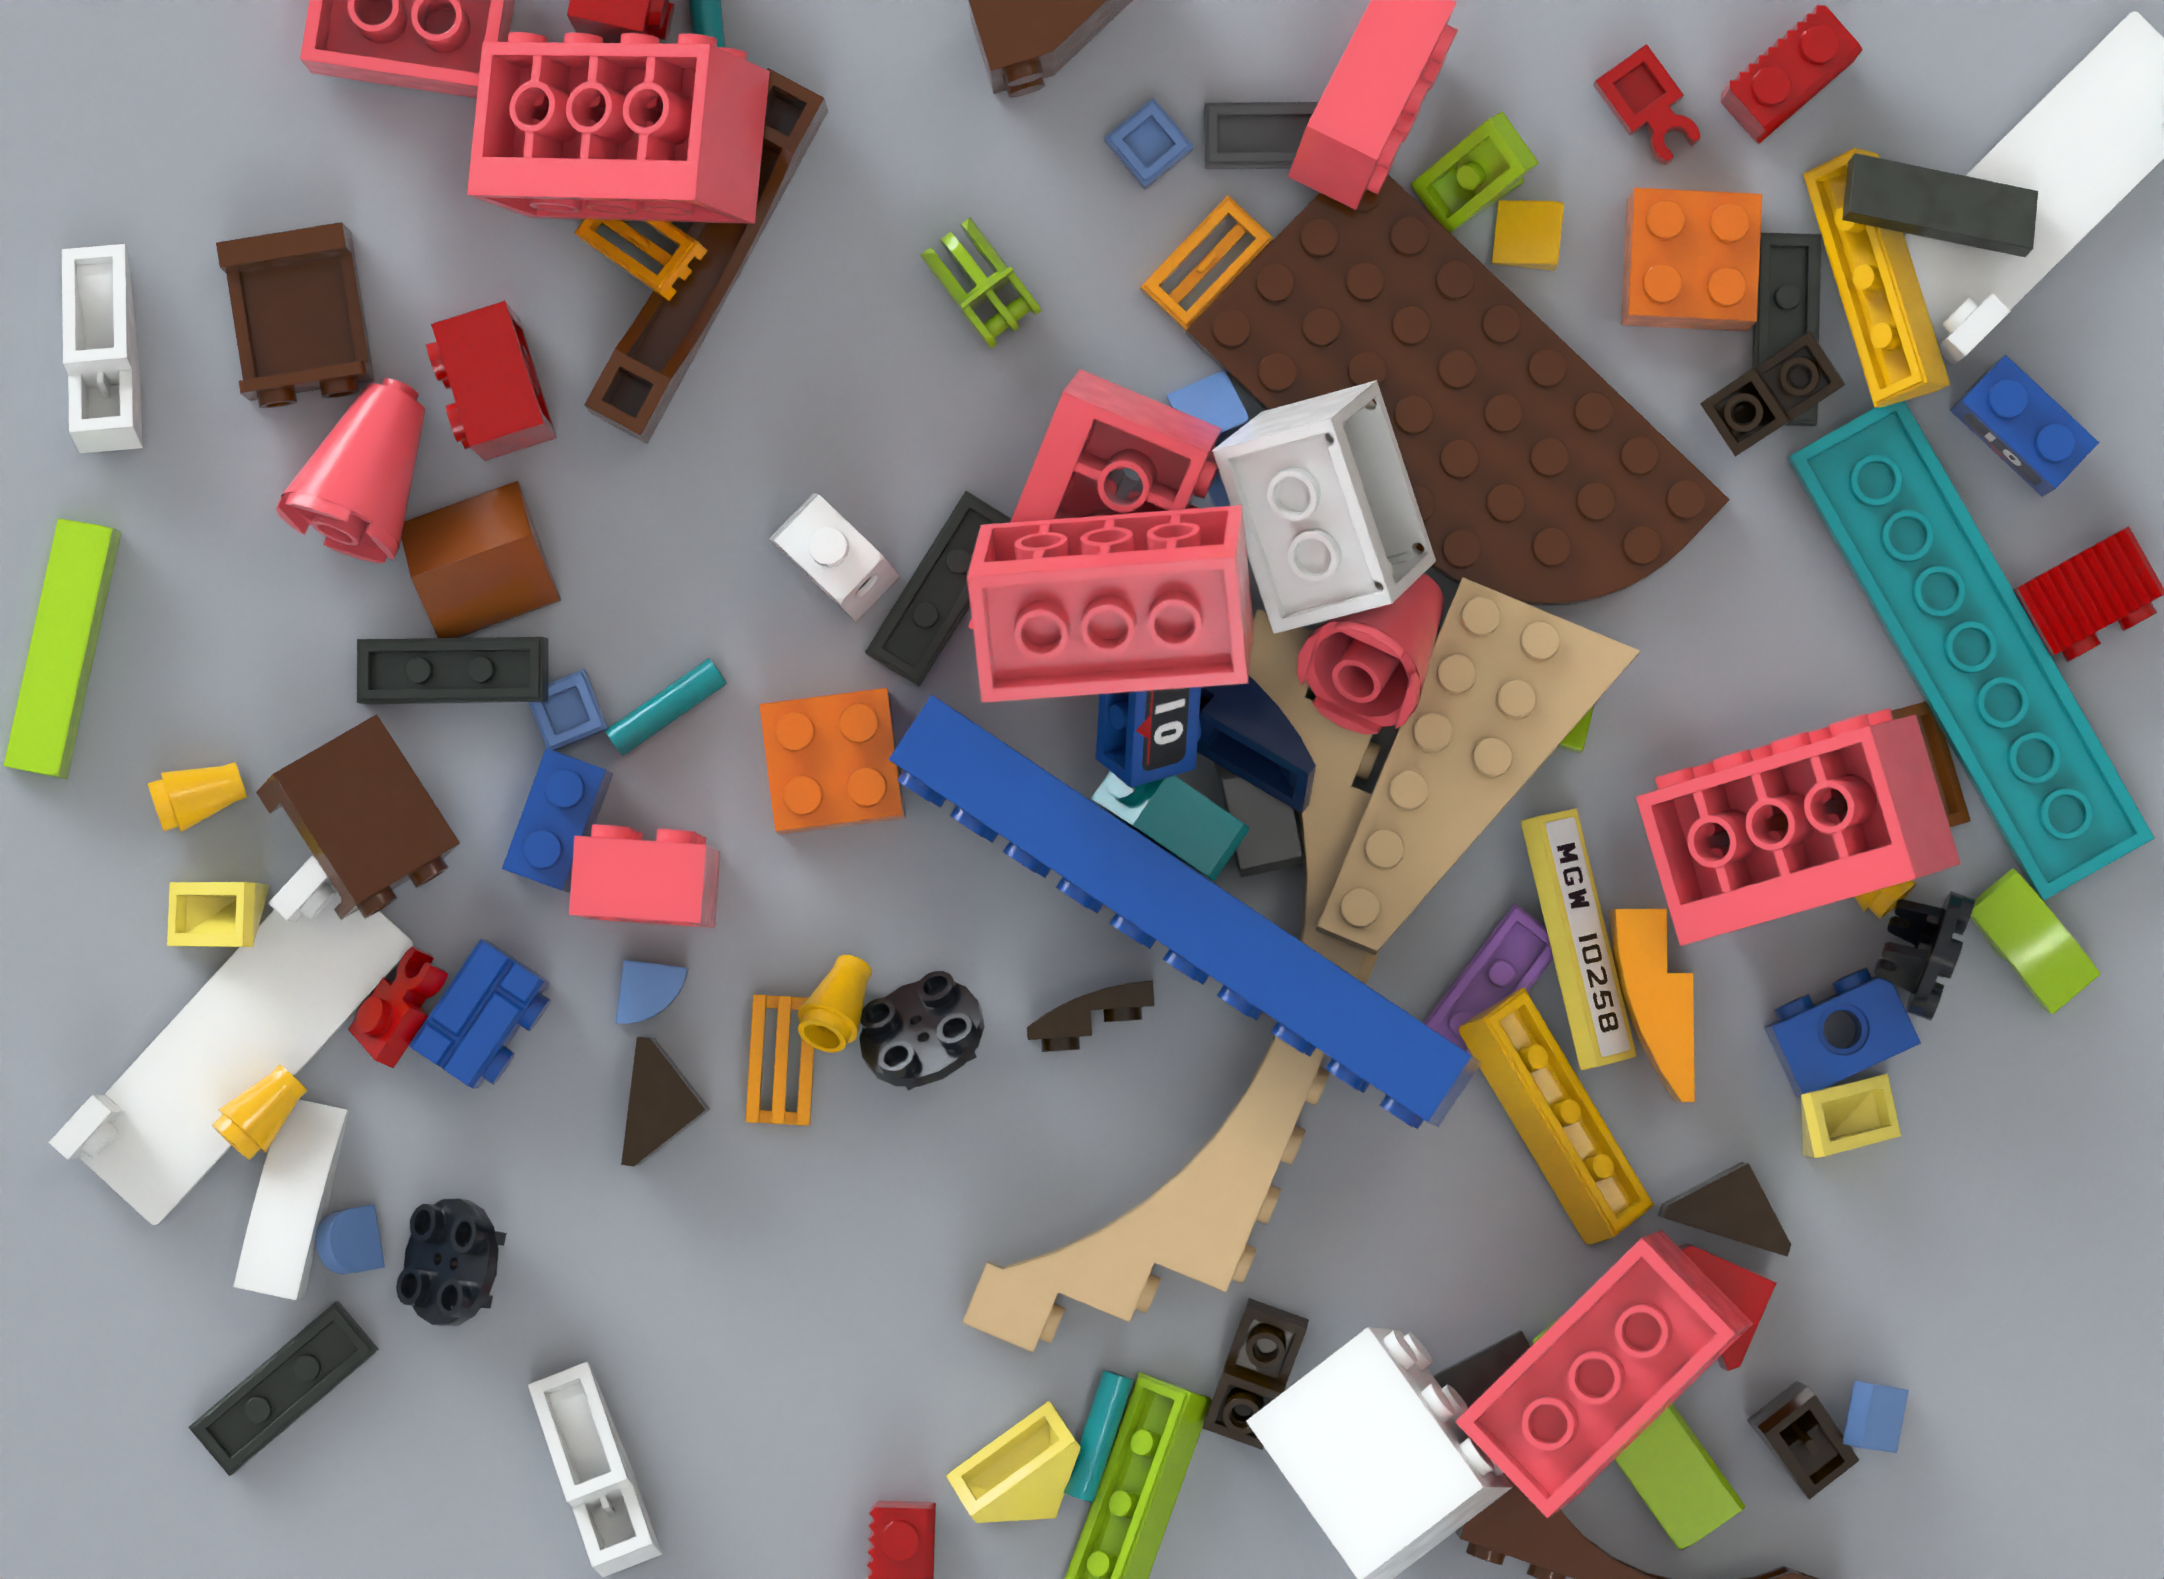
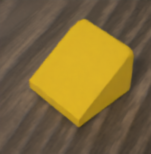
M1498 200L1491 264L1555 271L1559 260L1564 202Z

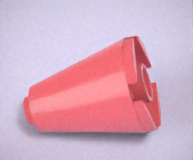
M385 378L382 384H367L281 495L276 507L280 518L304 535L309 525H312L314 529L326 536L323 545L337 552L374 563H385L387 556L392 561L400 547L425 416V408L416 401L419 396L418 392L405 383Z
M1423 573L1392 604L1327 620L1308 636L1298 653L1297 676L1301 686L1307 681L1310 689L1316 696L1312 704L1320 714L1344 729L1365 735L1378 734L1382 727L1396 725V729L1406 723L1420 701L1445 605L1444 595L1432 578Z

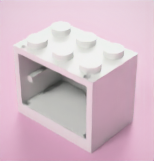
M1377 380L1260 412L1212 450L1230 505H1242L1247 556L1274 634L1392 604L1436 562ZM1418 543L1423 545V552L1417 550L1416 546Z
M1367 1327L1246 1421L1357 1579H1393L1513 1488L1503 1474V1471L1455 1422L1468 1409V1406L1450 1385L1447 1384L1441 1388L1428 1370V1367L1433 1364L1431 1355L1421 1341L1411 1332L1404 1336L1400 1330Z

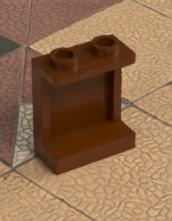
M343 222L216 243L219 265L226 273L243 377V380L239 381L241 395L249 401L258 400L259 408H276L297 403L296 393L321 389L322 398L344 397L359 393V383L375 381L352 233Z
M377 714L273 773L256 792L269 813L283 807L341 897V903L334 909L340 920L358 910L365 919L376 914L397 899L393 889L410 879L416 888L433 880L449 868L444 858L460 844Z

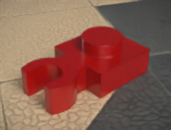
M1647 44L1595 80L1593 86L1629 136L1644 126L1651 133V152L1663 165H1667L1674 158L1664 142L1666 133L1670 131L1682 133L1691 146L1700 140L1701 137L1697 125L1686 116L1675 115L1670 108L1679 102L1684 94Z
M413 946L402 956L394 982L382 978L371 996L362 1003L356 1018L348 1028L375 1061L393 1069L428 1018V1015L421 1006L427 998L436 995L441 990L448 976L445 970L431 964L434 959L431 954Z

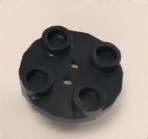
M1950 891L1942 908L1905 899L1897 901L1894 911L1897 916L1890 918L1887 930L1889 933L1915 946L1910 947L1886 942L1881 954L1884 959L1877 961L1874 973L1910 992L1906 1012L1930 1021L1932 1020L1944 989V985L1936 982L1938 976L1950 979L1953 974L1963 942L1953 939L1952 935L1953 933L1963 935L1972 914L1975 899Z
M944 971L928 973L921 980L901 986L886 997L872 1000L862 1009L860 1020L863 1026L859 1037L861 1054L866 1065L878 1079L894 1086H906L907 1090H911L915 1087L942 1080L965 1063L977 1058L975 1050L979 1047L985 1028L982 1008L968 988L956 983L949 973Z
M460 1198L442 1199L434 1205L422 1204L417 1207L410 1219L411 1235L405 1249L404 1270L400 1273L397 1280V1296L401 1303L412 1306L419 1317L432 1325L459 1326L474 1317L480 1308L491 1309L493 1296L489 1294L497 1275L498 1245L504 1246L507 1233L495 1231L494 1225L485 1210L470 1200Z

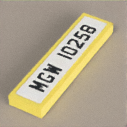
M1577 808L1521 820V827L1579 1067L1581 1070H1586L1637 1057Z

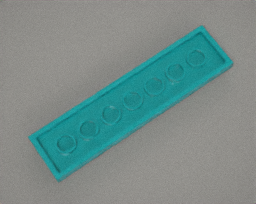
M1902 401L1881 408L1875 407L1787 457L1789 464L1924 701L1927 702L1940 729L2026 880L2038 896L2044 901L2155 839L1907 403Z

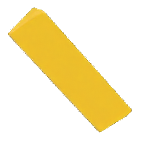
M1853 148L1803 173L1874 407L1881 408L1939 391L1949 386L1950 382L1904 233L1842 220L1848 161L1855 153L1880 158L1875 152Z
M1525 988L1518 989L1469 1019L1458 1028L1459 1034L1472 1056L1482 1062L1479 1066L1586 1244L1591 1245L1614 1238L1654 1206Z

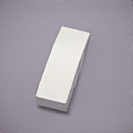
M125 244L62 249L63 364L68 373L69 433L80 454L143 448L138 344L127 247Z
M299 1099L269 1147L252 1207L233 1287L296 1301L305 1297L316 1247V1233L320 1222L327 1214L349 1109Z
M584 1362L528 1384L566 1501L573 1509L592 1567L603 1578L662 1555L634 1473L590 1364Z

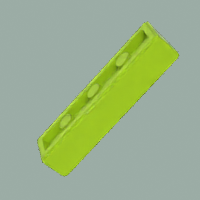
M57 519L3 765L5 767L62 779L68 778L121 531L115 528Z
M1560 1318L1550 1323L1540 1334H1538L1533 1339V1344L1544 1333H1546ZM1673 1404L1660 1414L1615 1459L1679 1550H1684L1746 1507Z
M1138 1373L1113 1442L1095 1500L1090 1506L1065 1579L1149 1578L1211 1403L1210 1397L1148 1374Z

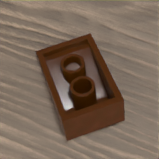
M968 0L971 23L993 94L1007 90L1008 96L1014 98L1044 88V78L1054 76L1133 0Z

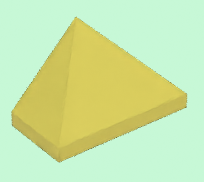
M169 882L167 946L253 947L270 885L254 882Z
M1888 1074L1801 1094L1804 1157H1825L1901 1136Z
M1048 1401L952 1470L946 1477L976 1523L1054 1519L1059 1511L1065 1494L1064 1490L1071 1477L1081 1447L1056 1408Z

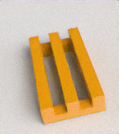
M1227 195L1141 285L1140 290L1149 298L1151 297L1159 305V308L1167 315H1170L1177 322V325L1186 332L1192 323L1259 256L1274 238ZM1230 215L1237 224L1168 295L1161 286ZM1248 232L1255 240L1203 295L1185 311L1179 305L1180 302Z
M584 219L574 232L583 242L668 301L677 292L672 287L677 278L679 277L685 281L692 272L687 265L693 257L701 260L708 251L697 240L668 221L643 222L679 246L673 255H670L621 220ZM601 223L664 266L659 274L656 275L597 234L595 231Z
M753 994L745 1122L811 1125L815 1048L803 1039L801 1040L797 1112L785 1111L791 1009L799 1010L808 997ZM767 1008L778 1009L772 1111L761 1110Z

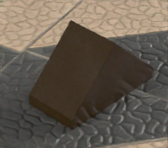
M637 1037L621 1165L638 1166L710 1110L655 1038Z
M1740 1162L1667 1200L1661 1204L1659 1209V1217L1788 1257L1791 1243L1749 1163Z
M1798 1381L1747 1419L1748 1423L1809 1500L1860 1461L1850 1445L1843 1444L1842 1433L1816 1394L1809 1386Z

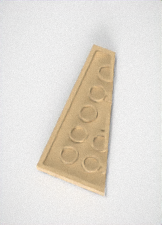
M1462 577L1435 641L1418 706L1406 723L1400 726L1315 931L1376 955L1426 898L1428 893L1463 856L1485 828L1498 816L1556 750L1558 745L1598 702L1613 682L1634 661L1640 650Z

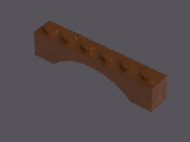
M767 68L770 71L755 224L691 223L686 234L697 240L708 251L701 260L693 257L687 265L692 272L685 281L679 277L672 285L677 292L670 301L653 290L633 324L614 349L584 404L592 415L648 444L828 113L824 97Z
M1507 1476L1506 1478L1513 1488L1456 1530V1534L1460 1539L1469 1542L1466 1553L1498 1565H1503L1506 1555L1528 1562L1530 1565L1527 1574L1537 1579H1566L1567 1576L1573 1579H1672L1644 1572L1612 1557L1586 1538L1563 1514L1561 1509L1547 1518ZM1782 1566L1754 1577L1741 1579L1820 1578Z

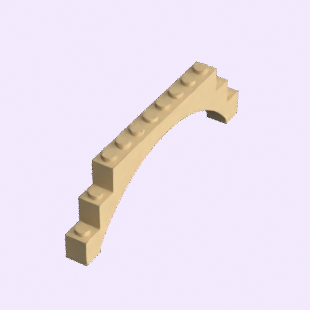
M1257 609L1253 619L1254 633L1249 676L1280 707L1302 738L1316 765L1309 806L1303 813L1298 811L1305 870L1303 927L1300 941L1364 984H1367L1379 952L1373 955L1315 930L1372 795L1353 787L1352 783L1355 776L1367 781L1381 745L1370 741L1373 734L1365 735L1338 726L1320 714L1312 704V700L1305 698L1310 687L1307 681L1302 686L1297 676L1298 653L1313 631L1304 627H1298L1274 634L1267 612ZM1274 1035L1245 1093L1219 1130L1180 1172L1135 1208L1102 1229L1064 1247L1005 1267L988 1260L962 1323L1034 1352L1039 1339L1051 1344L1065 1308L1054 1303L1058 1293L1130 1322L1135 1309L1147 1314L1161 1281L1160 1277L1150 1274L1154 1263L1224 1292H1227L1231 1280L1243 1284L1257 1248L1246 1244L1256 1220L1268 1224L1281 1192L1280 1188L1271 1185L1280 1161L1292 1165L1303 1140L1306 1129L1295 1124L1304 1102L1317 1105L1330 1074L1329 1071L1320 1066L1325 1053L1316 1048L1311 1057Z

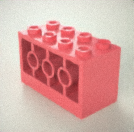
M527 32L509 33L508 42H482L467 195L530 218L755 224L770 71L746 61L747 52L733 48L717 47L716 38L700 34L678 35L677 44H659L660 39L658 37L639 33L621 34L620 43H603L602 37L587 33H565L564 43L547 42V37Z
M1080 369L1062 392L1010 523L1197 509L1198 507L1191 505L1194 496L1205 499L1209 487L1212 486L1219 470L1212 450L1216 448L1215 445L1222 428ZM1126 467L1134 470L1140 479L1137 481L1125 475L1123 469ZM972 618L968 626L973 629Z
M1242 505L986 524L980 526L967 581L982 703L1248 683L1254 624Z
M1890 708L1852 717L1830 724L1829 727L1770 742L1766 746L1744 750L1714 759L1710 763L1655 777L1658 790L1636 796L1680 946L1917 879L1961 864L1917 716L1912 715L1894 720Z
M1660 1230L1642 1237L1455 1422L1526 1497L1549 1518L1571 1503L1753 1323Z

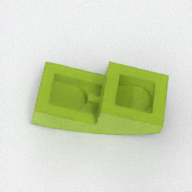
M2013 868L1975 899L1970 919L1997 955L2010 964L2040 1006L2050 1014L2056 1013L2101 975L2064 925L2024 878Z

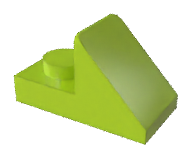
M1502 111L1487 119L1410 185L1431 215L1448 232L1452 233L1523 184V176L1536 167L1539 162Z

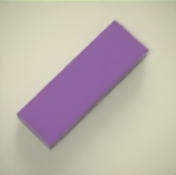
M1514 903L1422 1023L1472 1055L1459 1034L1458 1028L1469 1019L1518 989L1525 988L1527 992L1530 990L1553 960L1546 927Z

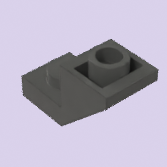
M1214 762L1224 796L1225 810L1250 827V830L1234 852L1241 878L1303 865V854L1293 808Z

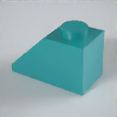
M1109 771L1091 798L1114 817L1213 881L1216 880L1250 830V827L1176 776L1130 788Z

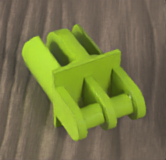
M969 217L960 226L976 250L995 273L987 278L967 250L951 232L942 237L940 241L952 260L974 287L968 294L931 247L922 252L920 256L960 307L962 315L968 319L984 342L992 349L998 345L995 340L996 337L1008 328L1015 332L1020 328L1017 321L1029 312L1037 315L1042 310L1014 273L1013 268L1007 266L978 226ZM1010 283L1019 297L1005 307L995 293ZM988 300L997 313L985 323H982L973 310Z

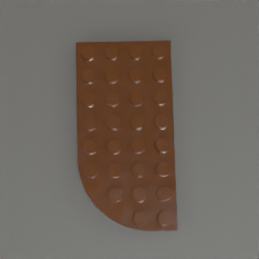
M1389 174L1378 195L1366 190L1357 210L1319 193L1192 323L1185 333L1265 411L1377 380L1436 562L1431 567L1457 584H1460L1463 577L1529 605H1568L1600 599L1642 581L1664 566L1730 500ZM1418 543L1416 546L1417 550L1423 552V545Z

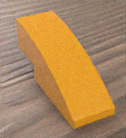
M1667 909L1610 910L1612 952L1622 997L1635 1034L1654 1071L1674 1101L1695 1102L1693 973H1668Z

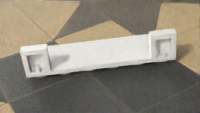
M2133 11L2126 16L1965 175L2038 191L2033 250L2026 257L1908 233L1904 236L1941 355L1952 366L1963 359L2011 312L2010 310L2164 159V37L2138 12Z
M311 856L268 903L274 910L259 925L253 947H239L105 1094H92L49 1143L67 1160L81 1159L150 1224L158 1225L162 1223L231 1147L212 1127L222 1115L218 1109L271 1074L279 1064L295 1077L371 995L381 979L386 978L393 971L404 953L410 947H414L413 940L381 911L365 919L358 910L340 920L334 909L341 903V897L315 856Z

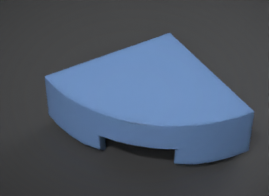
M624 960L615 1023H638L664 1011L681 992L689 968Z

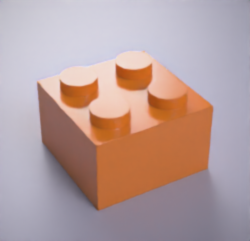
M1634 187L1627 199L1621 325L1748 332L1757 322L1762 194Z
M887 688L759 704L775 832L782 835L906 819L902 784L897 781L900 777V767L888 760L897 747L891 696Z

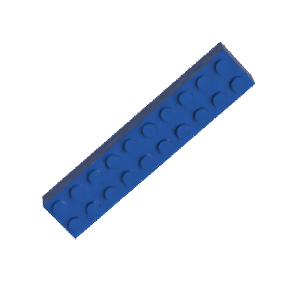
M930 696L888 760L904 770L897 780L901 784L940 808L946 799L957 805L950 815L953 819L992 843L998 834L1009 840V843L1003 850L1005 854L1046 878L1051 869L1061 875L1062 879L1056 888L1087 909H1091L1098 914L1102 906L1105 905L1116 912L1109 924L1141 945L1143 944L1149 949L1152 948L1156 940L1168 947L1169 950L1163 960L1189 978L1204 985L1209 976L1223 984L1216 996L1244 1015L1257 1021L1262 1012L1275 1019L1277 1023L1271 1030V1033L1299 1052L1311 1057L1315 1049L1318 1048L1330 1056L1331 1060L1325 1069L1354 1089L1364 1093L1371 1084L1385 1093L1386 1096L1380 1103V1106L1409 1126L1419 1129L1425 1120L1439 1127L1482 1063L935 696Z

